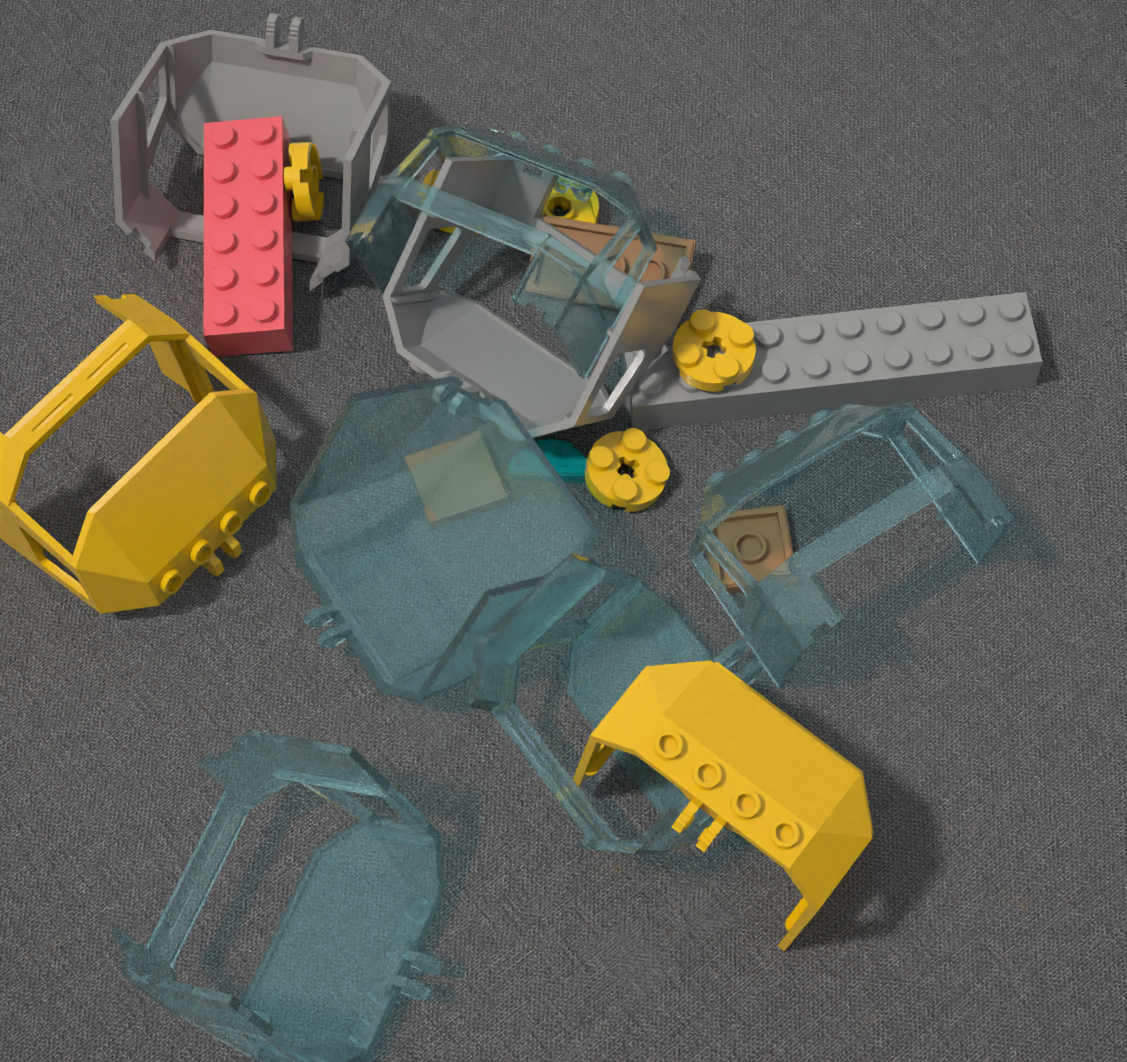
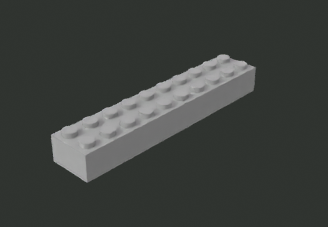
M1021 292L746 322L753 329V339L756 346L753 369L749 376L740 384L736 385L735 382L724 386V390L716 392L697 389L686 383L680 376V370L672 358L673 339L677 332L675 330L627 396L631 427L639 430L1035 387L1043 361L1027 293ZM716 345L706 347L707 356L714 358L717 353H725V351L721 350V347ZM640 350L622 353L623 374H625Z

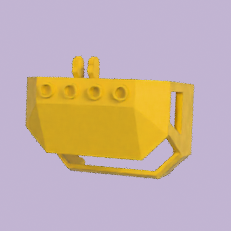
M122 294V297L118 299H111L107 295H93L97 304L123 320L124 323L6 434L0 432V539L100 614L160 606L170 595L176 593L182 587L184 581L200 565H203L212 575L218 577L225 569L221 560L213 552L220 546L228 556L236 559L243 551L240 543L233 535L258 507L267 503L272 493L277 489L276 440L257 393L250 389L178 322L136 294ZM149 343L162 373L188 390L192 400L199 404L88 510L72 555L21 509L15 499L29 456ZM206 370L230 390L215 392ZM44 548L72 571L79 582L48 560L44 555Z
M711 660L646 666L589 736L570 785L577 792L589 776H594L616 749L636 755L677 786L686 798L690 800L671 826L678 833L686 830L695 819L694 816L699 809H702L715 819L698 837L696 847L705 852L725 827L729 831L741 835L784 868L803 895V898L785 921V928L788 932L777 945L783 951L788 948L819 911L871 841L874 834L863 771L718 662L713 663Z

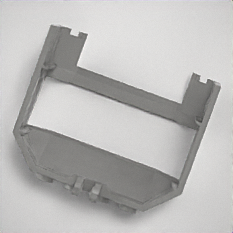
M275 13L269 14L267 18L265 39L207 30L160 42L110 119L115 223L127 235L132 232L146 246L144 252L155 263L170 237L204 243V216L179 211L149 181V170L165 122L167 121L198 154L204 155V123L282 116L291 143L312 142V144H316L321 159L323 176L343 179L342 229L328 238L292 231V259L318 263L310 279V290L321 284L325 277L334 271H341L350 264L363 237L386 155L389 151L391 81L363 55L304 46V18L299 17L293 18L290 24L289 43L279 41L281 16ZM159 72V101L147 129L146 97L144 94Z
M512 156L446 157L383 294L397 353L410 361L409 366L413 370L424 375H430L436 379L430 386L429 394L436 400H446L449 395H453L449 406L451 411L456 414H464L471 408L478 415L493 419L504 426L503 431L516 440L524 441L614 418L619 407L675 331L701 280L697 272L687 271L690 261L686 256L681 257L671 277L668 279L638 282L540 218L559 174L544 169L541 176L524 170L525 162ZM480 225L526 242L625 308L616 327L608 329L607 334L610 336V339L591 376L481 302L436 287ZM456 227L421 283L415 286L403 287L428 231L433 228ZM640 350L609 396L602 384L617 355Z

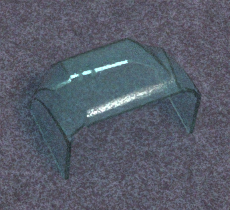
M453 376L351 394L290 501L295 562L324 605L312 610L303 617L305 623L310 629L324 627L334 620L337 626L323 631L316 637L322 648H333L347 640L381 693L417 701H423L447 692L481 674L511 653L536 632L567 601L590 573L592 546L598 534L597 527L507 402L495 396L490 402L461 388L463 381Z

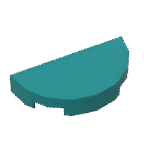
M554 438L537 440L533 443L532 447L524 450L519 456L517 455L514 458L510 470V480L586 483L585 469L587 459L568 441Z

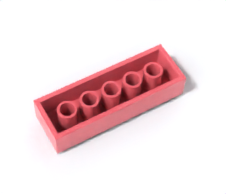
M282 116L204 123L203 336L215 357L293 351L292 191H287L284 183V168L291 166L288 154L291 139Z

